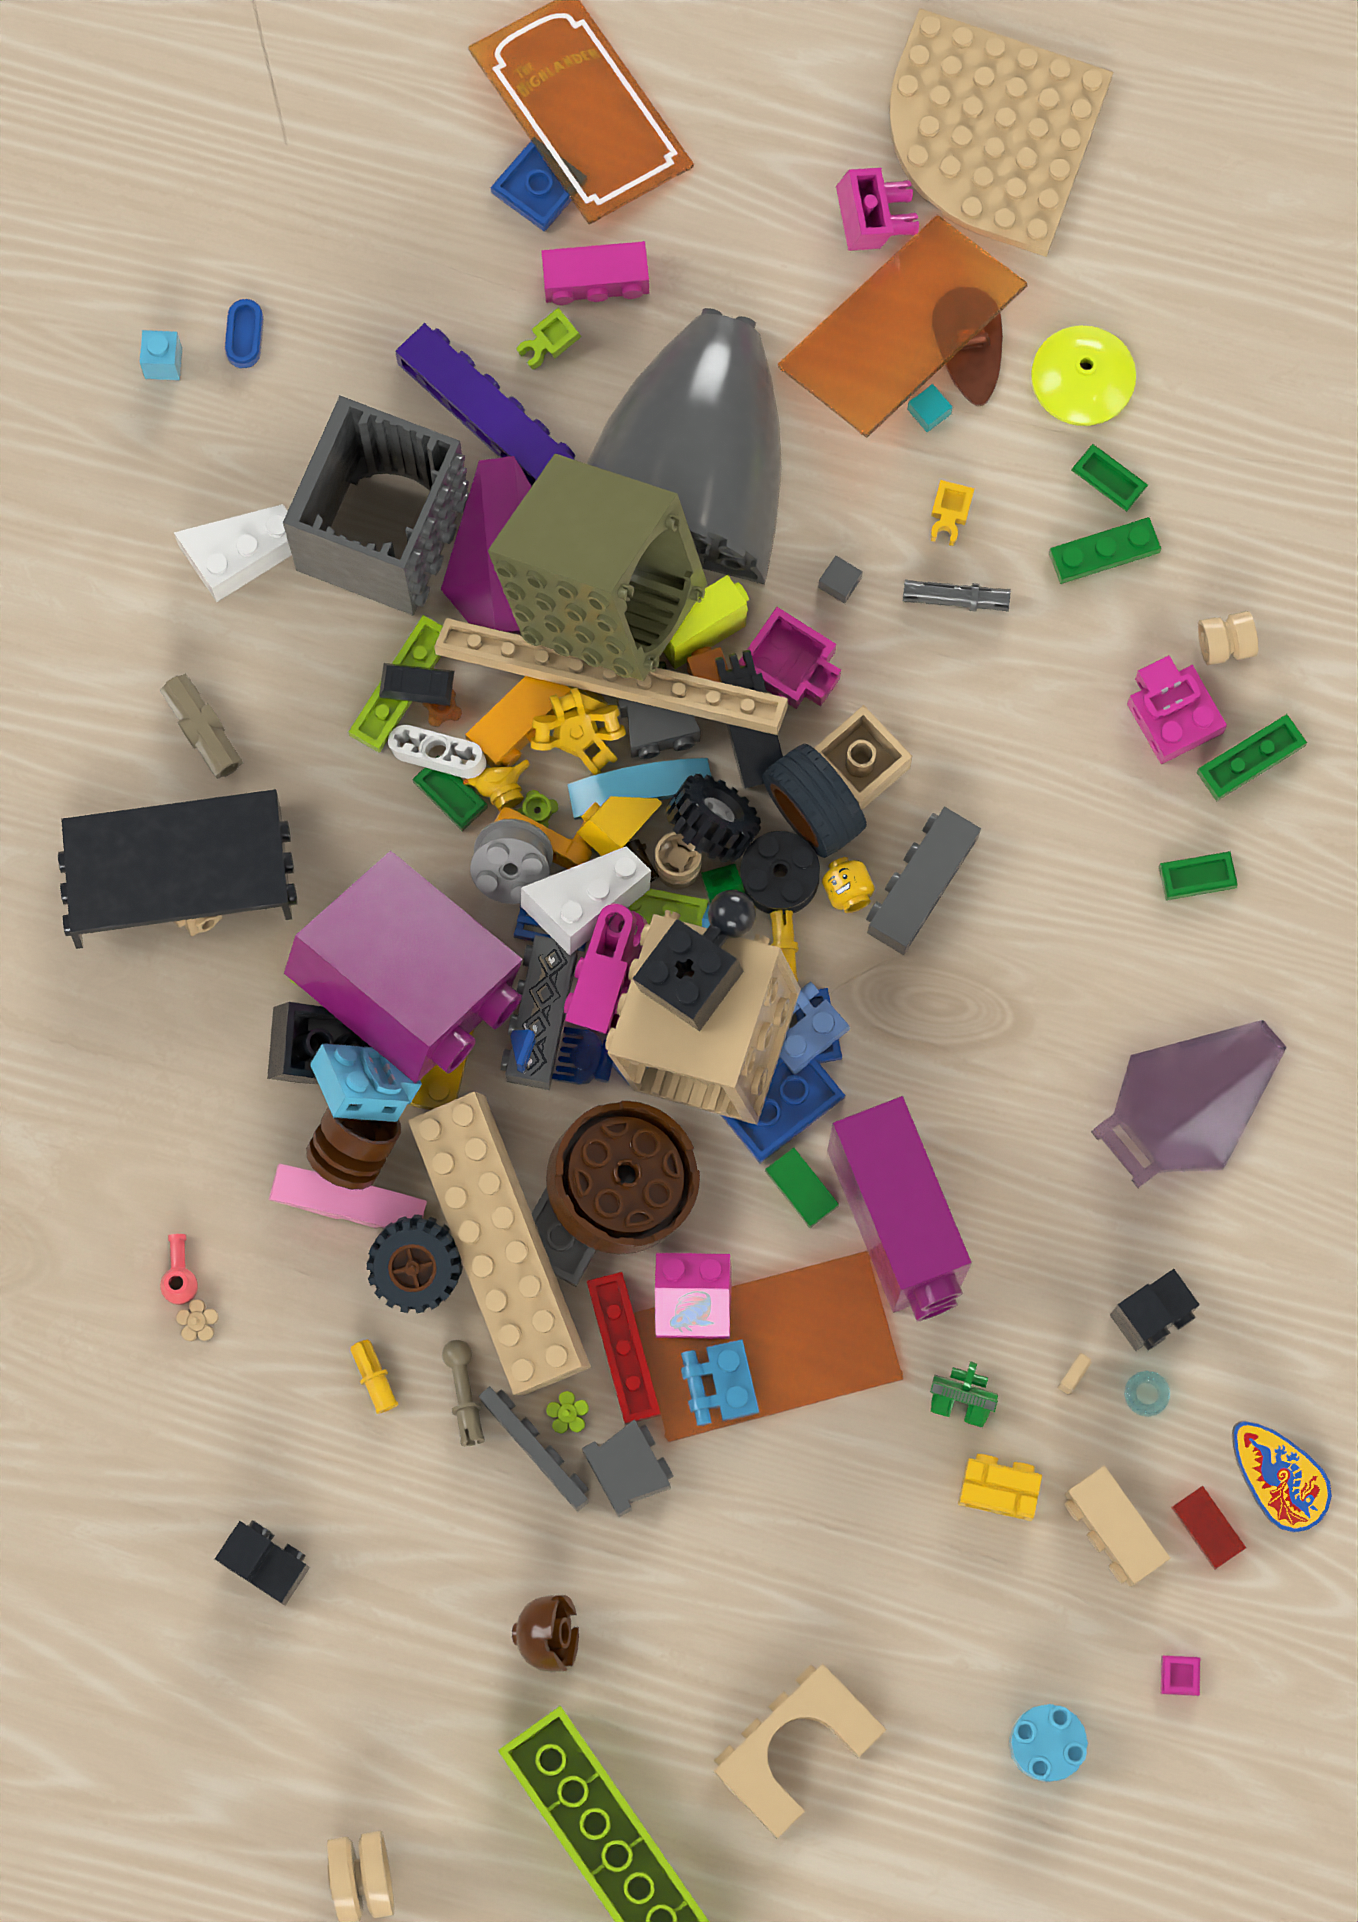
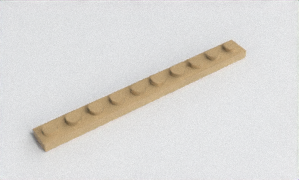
M446 618L434 646L436 655L778 735L788 707V698L661 668H656L655 672L650 671L644 681L632 677L624 678L613 670L601 666H590L584 660L570 655L567 657L562 656L545 646H533L527 643L520 635Z

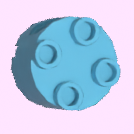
M1047 1704L1033 1707L1020 1715L1012 1727L1009 1739L1011 1757L1019 1770L1032 1779L1044 1782L1065 1779L1078 1770L1087 1754L1088 1741L1085 1728L1078 1717L1063 1706Z

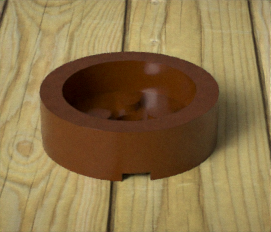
M621 1101L593 1107L578 1117L561 1135L551 1152L547 1166L546 1186L550 1204L555 1215L573 1237L598 1251L611 1254H632L657 1245L685 1221L697 1199L700 1170L697 1169L692 1142L674 1119L648 1104L635 1101ZM627 1165L634 1170L635 1180L633 1183L620 1182L621 1180L617 1173L619 1166Z

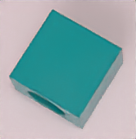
M932 384L908 402L907 410L922 428L929 432L951 415L953 407Z

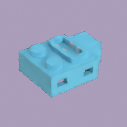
M322 1044L310 1064L333 1118L397 1122L407 1104L410 1105L422 1085L420 1080L415 1084L372 1047Z

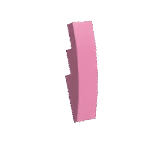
M283 1164L277 1165L269 1196L271 1201L334 1219L342 1218L373 1228H385L391 1222L395 1223L404 1216H407V1219L414 1215H422L423 1219L427 1203L426 1200L376 1186H370L363 1190L346 1189L325 1180L315 1171Z

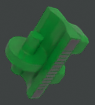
M970 1361L967 1371L955 1367L952 1368L950 1378L963 1381V1383L934 1375L930 1393H933L931 1412L950 1417L955 1400L969 1405L964 1422L982 1428L989 1417L990 1411L995 1412L998 1394L971 1386L973 1384L986 1388L988 1377L975 1374L977 1363Z

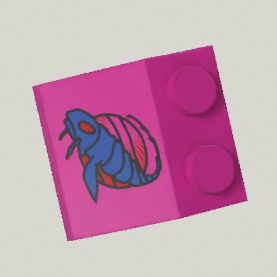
M656 1253V1338L730 1339L732 1281L730 1254Z

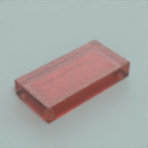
M1201 1486L1171 1507L1214 1570L1246 1549V1546L1204 1486Z

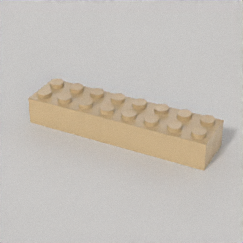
M474 1091L409 1119V1125L458 1248L513 1395L525 1396L591 1368L486 1096Z

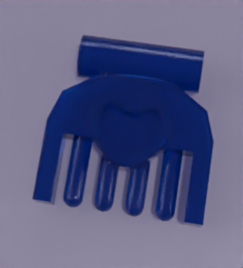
M564 1027L563 1033L565 1035L583 1037V1039L563 1037L562 1041L564 1043L577 1046L575 1048L562 1046L560 1051L569 1053L570 1057L559 1056L558 1061L574 1064L576 1068L558 1065L555 1069L558 1072L574 1074V1076L553 1073L552 1079L558 1082L577 1085L590 1083L594 1078L597 1081L609 1083L613 1060L607 1053L608 1050L605 1047L606 1039H604L602 1044L600 1037L589 1030Z

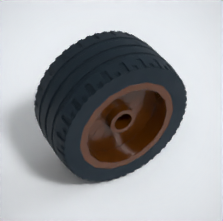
M804 743L794 748L763 773L762 778L765 787L782 816L795 833L804 838L820 857L826 858L837 852L867 827L863 811L851 790L831 764L812 746Z

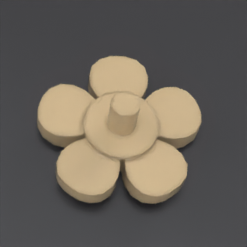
M202 1300L191 1301L189 1304L190 1311L180 1310L177 1313L176 1321L180 1325H188L181 1331V1336L186 1341H194L197 1336L203 1341H208L214 1336V1329L207 1324H215L219 1316L215 1309L205 1310L206 1305Z

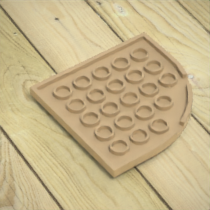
M919 8L897 66L891 89L889 114L891 138L896 156L913 187L925 201L929 200L935 207L941 210L944 217L979 235L1047 257L1114 72Z

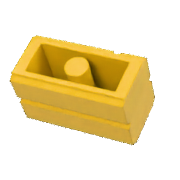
M977 1454L976 1459L969 1458L967 1460L958 1505L1022 1520H1033L1042 1480V1474L1034 1473L1035 1466L1021 1462H1013L1012 1467L998 1465L999 1458L985 1454Z

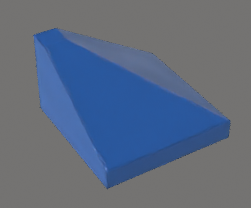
M512 1030L510 1038L517 1071L523 1073L533 1051L536 1037L532 1030Z

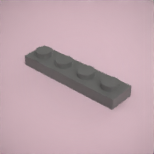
M490 1386L479 1395L480 1401L572 1507L578 1512L589 1503L588 1498L584 1495L589 1490L575 1473L569 1477L562 1470L560 1465L564 1463V1460L551 1445L546 1449L542 1447L536 1440V1437L540 1434L539 1431L526 1417L520 1421L511 1410L516 1405L502 1389L495 1393Z

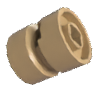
M1249 611L1229 614L1226 622L1220 617L1199 620L1198 638L1206 665L1224 663V661L1229 659L1230 654L1237 660L1258 655L1257 631Z
M671 832L661 838L655 849L656 873H658L660 881L666 886L674 889H684L693 885L699 878L702 870V853L700 854L695 851V846L691 843L687 845L683 842L682 839L684 837L682 834L677 835L675 832Z

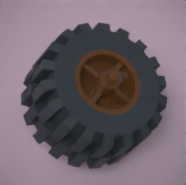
M414 1215L407 1219V1216L401 1217L397 1222H391L387 1225L371 1246L368 1253L370 1257L366 1270H370L368 1280L370 1286L375 1285L377 1288L374 1292L379 1299L382 1296L388 1300L386 1305L390 1308L397 1305L401 1307L400 1312L408 1313L410 1309H415L416 1313H423L429 1307L432 1310L438 1307L443 1300L446 1301L457 1285L463 1269L461 1265L462 1260L453 1237L448 1233L450 1228L445 1224L442 1227L436 1224L438 1219L430 1217L426 1220L422 1219V1215Z

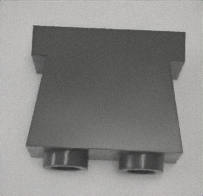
M617 698L620 717H628L631 758L639 756L640 759H650L658 756L660 751L674 748L675 751H683L694 747L695 742L700 741V729L693 715Z
M635 1419L600 1447L594 1441L582 1448L588 1463L618 1518L632 1511L629 1503L671 1489V1484L668 1480L674 1477L665 1459L662 1457L657 1460L650 1447L656 1443L647 1426L639 1427Z

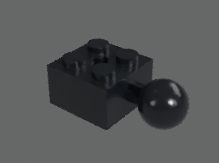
M726 890L714 897L708 909L710 926L703 935L679 919H676L632 978L643 994L699 1032L744 972L738 959L721 948L728 938L741 937L749 932L756 920V908L753 901L748 895L738 890ZM688 971H693V972H694V975H693L692 977H689V976L685 975V976L682 978V976H683L686 972H688Z

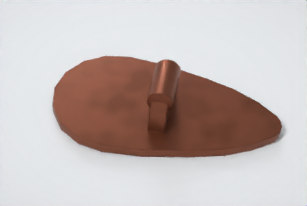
M961 288L949 292L939 300L933 312L932 328L937 347L954 384L973 405L983 406L989 401L999 378L1003 339L1001 314L997 304L987 294L976 289Z

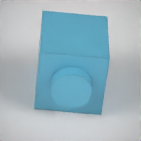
M142 330L140 366L145 379L180 380L182 345L178 333L175 331Z

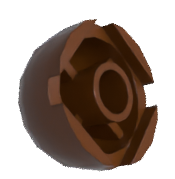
M567 1595L544 1596L529 1602L519 1615L517 1623L513 1625L512 1640L514 1645H518L519 1652L524 1660L539 1670L549 1672L567 1671L565 1666H573L579 1643V1627L571 1629L570 1615H577L571 1598Z

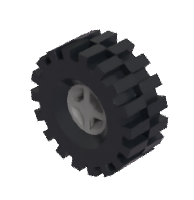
M695 774L694 777L692 775L688 776L666 808V814L669 815L667 817L668 823L675 825L673 831L677 835L682 834L684 837L682 841L687 845L690 843L694 845V850L700 854L703 851L706 852L707 857L715 860L718 857L720 862H727L728 860L735 862L738 858L740 859L761 830V826H759L761 819L755 816L758 813L755 807H749L750 801L745 796L740 797L737 794L739 791L736 788L732 787L730 789L726 786L725 781L719 779L716 782L713 776L706 775L705 778L701 774Z

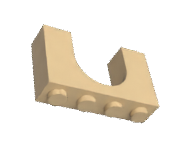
M823 1663L817 1669L810 1665L795 1680L800 1686L790 1696L784 1691L768 1706L773 1713L763 1723L756 1718L741 1733L746 1739L736 1749L729 1745L714 1760L718 1765L714 1770L715 1775L776 1839L805 1812L775 1780L769 1768L768 1747L778 1729L794 1720H815L827 1726L857 1758L886 1731L881 1723Z

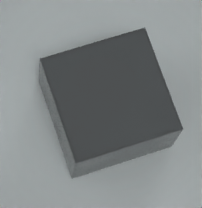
M835 555L820 578L818 588L845 604L862 579L863 571Z

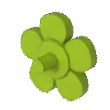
M562 1392L559 1395L560 1404L558 1402H551L546 1409L548 1416L553 1418L559 1417L553 1421L552 1428L560 1434L565 1433L569 1427L573 1432H580L585 1427V1421L579 1416L586 1415L589 1412L588 1403L585 1400L575 1402V1395L572 1392Z

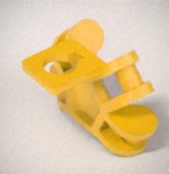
M569 686L571 694L558 698L557 694L550 696L555 715L533 717L532 727L536 728L535 737L531 738L530 747L540 751H548L556 747L580 758L593 775L601 774V769L610 761L615 763L618 760L616 754L604 740H616L626 734L624 725L619 724L617 718L620 715L617 705H608L600 693ZM595 721H604L605 726L598 729ZM553 729V736H550V730ZM595 742L601 751L593 758H590L585 750Z

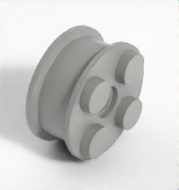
M503 819L493 822L479 833L475 841L474 855L470 866L472 880L484 895L495 901L506 904H521L522 887L550 876L553 848L546 834L529 822L518 819Z

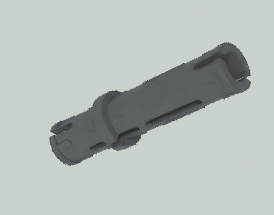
M905 579L903 602L961 606L970 608L969 611H977L978 608L1009 612L1011 589L979 587V583H972V586Z

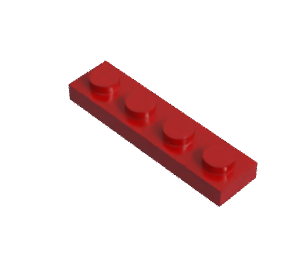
M622 1271L588 1280L587 1286L624 1424L628 1425L634 1419L636 1422L661 1416Z

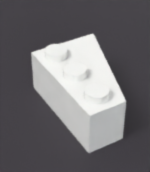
M283 504L174 532L180 549L216 602L292 555L283 526L284 518L288 512Z
M626 846L522 887L521 907L571 955L592 938L598 916L605 906L621 904L628 908L650 890L651 870ZM613 915L612 917H610L609 923L612 921V919H613V917H614L615 915Z

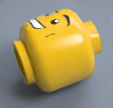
M848 857L838 858L828 865L829 870L822 878V884L832 906L835 909L844 910L845 913H853L869 905L871 902L870 897L873 895L875 887L863 862L859 860L849 861Z

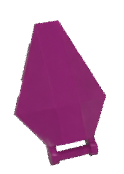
M514 456L479 460L440 590L469 624L519 634L521 632L488 553V549L532 487Z

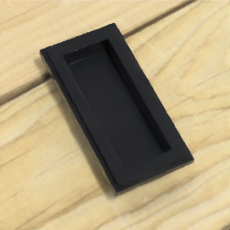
M384 663L379 698L450 706L455 671Z

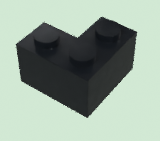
M1172 1269L1152 1284H1146L1117 1304L1110 1316L1135 1351L1143 1346L1149 1351L1166 1339L1170 1334L1168 1330L1170 1327L1175 1325L1177 1330H1180L1196 1318L1193 1312L1200 1304L1176 1270Z
M254 1520L249 1525L239 1521L215 1557V1560L285 1606L310 1568L302 1562L306 1555L288 1543L284 1549L274 1544L272 1539L275 1535Z

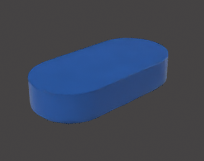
M241 299L234 302L229 308L227 316L225 352L228 361L237 368H249L255 365L261 355L264 318L261 307L250 299Z

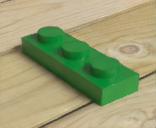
M1147 517L1052 547L1049 550V555L1060 584H1064L1159 554L1161 546L1151 519Z
M1288 714L1198 768L1196 773L1217 802L1304 748L1307 741Z

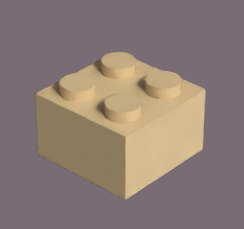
M864 705L814 748L840 775L862 810L907 772L912 761V755Z

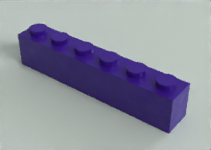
M424 323L395 350L397 364L500 458L514 456L531 486H533L554 454L575 460L574 452L565 443L560 442L558 444L549 436L550 431L540 420L535 419L532 421L524 413V407L513 396L507 398L499 391L500 386L492 376L487 373L482 375L474 368L475 363L465 352L460 351L458 353L449 345L450 340L440 329L435 328L432 330Z

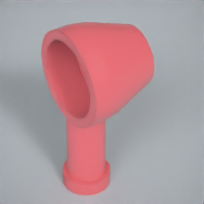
M186 1234L168 1235L171 1269L163 1275L160 1283V1289L165 1299L177 1305L191 1301L198 1290V1282L195 1275L186 1269L185 1266ZM177 1277L182 1278L183 1286L178 1290H173L171 1288V1281Z

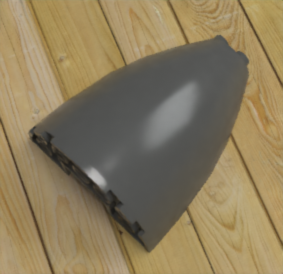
M705 308L700 316H697L661 350L633 382L609 417L587 464L677 493L702 568L765 585L776 532L782 472L780 425L772 378L761 336L755 330L756 322L743 316H739L736 319L723 316L718 310Z

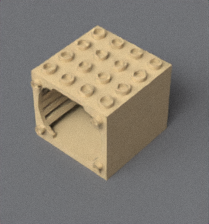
M669 910L665 911L664 917L653 914L650 925L646 924L642 930L640 945L643 947L639 959L635 958L630 966L629 980H631L628 992L627 994L623 993L619 999L617 1014L620 1016L616 1028H611L607 1035L605 1045L608 1050L607 1053L634 1091L757 1125L801 988L781 948L768 945L770 941L768 937L762 935V938H760L759 934H755L754 940L742 937L728 938L721 948L738 959L744 972L699 1032L643 994L632 979L675 920L680 918V914L676 912L670 914L671 911ZM683 922L701 935L707 930V928ZM688 971L682 976V978L685 975L692 977L694 975V972Z

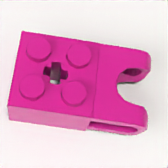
M621 904L607 905L601 910L585 958H580L575 970V978L578 981L574 993L570 992L565 1001L564 1013L567 1014L565 1021L608 1035L611 1028H616L620 1016L617 1014L619 999L623 993L627 994L631 983V980H629L630 966L635 958L639 959L643 947L640 945V938L644 926L648 923L642 915L631 911ZM613 915H615V916L613 917L611 923H610V926H609V919H610V917H612Z

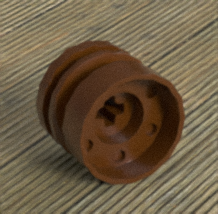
M328 1106L320 1125L315 1130L306 1148L307 1159L311 1167L322 1178L332 1184L350 1190H363L372 1186L377 1179L380 1170L386 1162V1158L401 1134V1123L399 1120L392 1122L333 1118Z

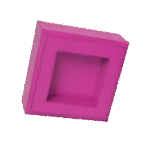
M1162 1655L1160 1694L1200 1696L1201 1657Z

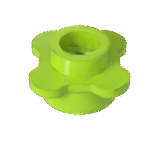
M531 790L526 794L523 807L519 808L517 812L548 828V821L551 815L558 811V803L554 799H548L537 790ZM540 808L541 812L537 814L534 812V809Z

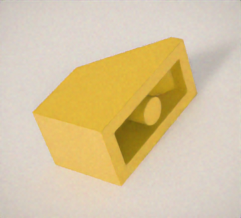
M610 796L601 806L595 801L581 816L585 823L576 833L603 856L623 848L659 808L662 802L657 798Z

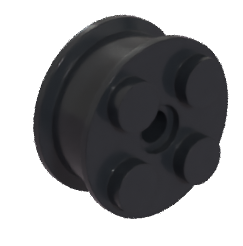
M786 831L766 833L755 839L748 846L742 857L740 871L744 892L751 898L755 908L769 915L771 912L779 910L783 911V915L786 910L793 911L794 914L805 908L814 898L819 886V859L813 847L801 836ZM783 871L786 875L780 878L776 877L774 873Z

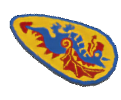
M1248 1421L1237 1422L1232 1429V1443L1236 1462L1253 1498L1267 1519L1278 1528L1290 1532L1309 1530L1318 1524L1327 1513L1332 1497L1330 1481L1324 1470L1306 1452L1273 1429Z

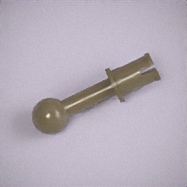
M453 1340L445 1345L442 1358L444 1363L449 1368H452L458 1405L452 1408V1414L457 1416L461 1438L460 1443L461 1446L469 1447L475 1445V1440H477V1444L485 1441L479 1417V1411L482 1407L480 1403L473 1402L467 1372V1365L472 1357L471 1349L464 1341Z

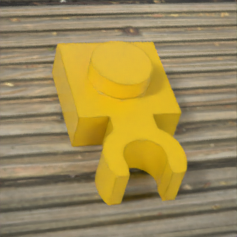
M940 480L931 517L940 520L932 527L931 541L935 542L937 534L945 530L951 535L949 545L954 546L958 536V528L955 523L966 524L975 488Z

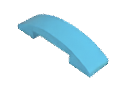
M708 758L678 759L636 765L597 774L567 784L574 820L582 819L581 816L595 801L601 806L610 796L657 798L658 800L673 798L688 776L692 775L694 777L695 774H701L704 778L706 775L711 776Z

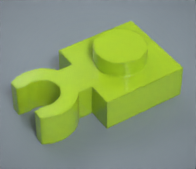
M557 308L531 329L537 337L534 340L521 342L516 350L521 357L528 351H535L534 357L527 362L533 370L543 363L546 353L550 352L554 358H557L582 336L562 311Z

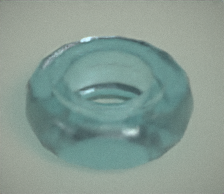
M1142 1371L1129 1378L1125 1385L1124 1396L1126 1404L1133 1412L1140 1416L1150 1417L1158 1415L1165 1410L1169 1403L1170 1390L1168 1383L1161 1375L1152 1371ZM1143 1383L1153 1385L1157 1389V1400L1152 1404L1142 1403L1136 1394L1139 1385Z

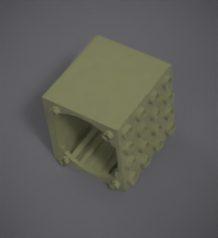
M558 454L553 455L488 549L494 570L498 575L521 636L527 643L533 646L542 645L553 649L562 656L567 657L570 655L584 660L590 666H601L613 670L621 677H632L641 681L645 680L650 671H656V668L659 666L660 655L695 602L700 603L702 601L700 598H704L705 587L708 584L677 493Z

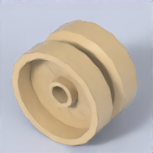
M382 1831L361 1834L359 1839L360 1859L356 1858L353 1842L348 1837L327 1840L328 1879L338 1921H360L363 1915L362 1896L364 1895L369 1913L374 1918L394 1915L392 1880Z

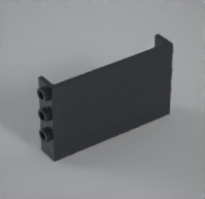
M276 789L61 819L64 851L58 852V863L60 872L66 874V883H60V891L63 905L68 904V914L63 915V928L65 936L72 937L76 949L83 948L82 934L282 907L285 920H291V906L298 904L295 883L289 884L288 874L294 873L292 853L285 852V843L291 842L288 820L282 821L281 806Z

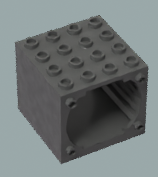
M339 396L283 521L296 571L414 616L417 607H423L428 598L430 587L427 584L432 574L436 576L442 566L444 556L440 554L445 543L451 544L457 530V524H454L458 513L464 512L469 493L467 489L469 481L466 480L467 468H464L465 455H462L460 441L346 397ZM376 474H391L412 479L430 490L414 529L406 527L408 543L400 560L395 558L392 542L384 543L380 552H378L376 544L368 543L365 547L361 545V542L349 541L341 534L340 536L335 535V531L331 526L350 483L358 485L359 480L362 478H370Z

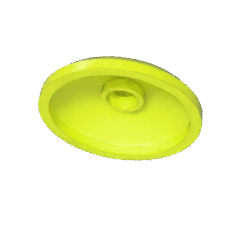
M1072 326L1054 333L1040 346L1033 361L1031 381L1038 401L1048 413L1068 424L1090 426L1114 418L1125 408L1135 388L1136 368L1128 348L1112 333L1093 326ZM1084 362L1089 363L1092 369L1084 370L1080 364Z

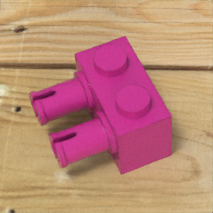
M881 168L849 169L836 185L848 251L881 249L891 236L917 235L919 221L912 222L918 219L917 214L912 212L910 214L890 215L888 203L911 202L913 189H906V187L912 186L909 180L884 182Z

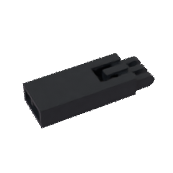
M750 649L742 651L745 662L744 666L739 665L736 653L729 654L732 668L726 670L722 657L715 658L721 683L767 693L762 673H756ZM726 723L742 787L746 789L764 784L763 773L772 764L783 758L778 735Z

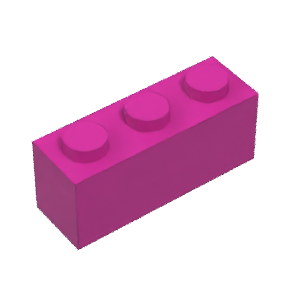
M645 241L541 250L546 303L553 302L556 305H567L574 300L588 299L591 302H602L607 300L608 297L622 296L625 299H636L643 294H649V274Z

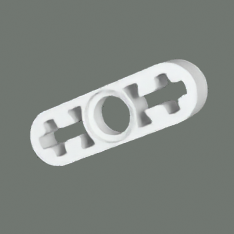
M411 725L396 727L388 737V745L394 756L400 761L467 779L479 776L486 767V758L480 746L471 741ZM409 739H411V741H412L413 744L406 743V742H407ZM443 745L446 747L442 756L437 758L428 756L429 751L434 746ZM471 756H474V758H475L474 761H473V760H469V759L471 758ZM461 759L468 760V761H467L466 764L464 765Z

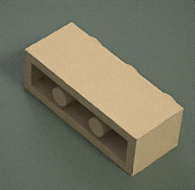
M1105 1465L1064 1494L1068 1499L1064 1503L1067 1510L1077 1522L1082 1519L1090 1530L1086 1534L1089 1541L1099 1553L1104 1550L1112 1561L1108 1566L1121 1584L1126 1581L1131 1587L1171 1559Z

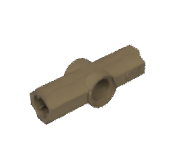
M186 673L168 680L160 691L179 719L178 724L192 747L199 750L205 763H207L217 779L226 777L236 771L243 763L242 759L223 732L225 729L212 707L208 703L205 704Z

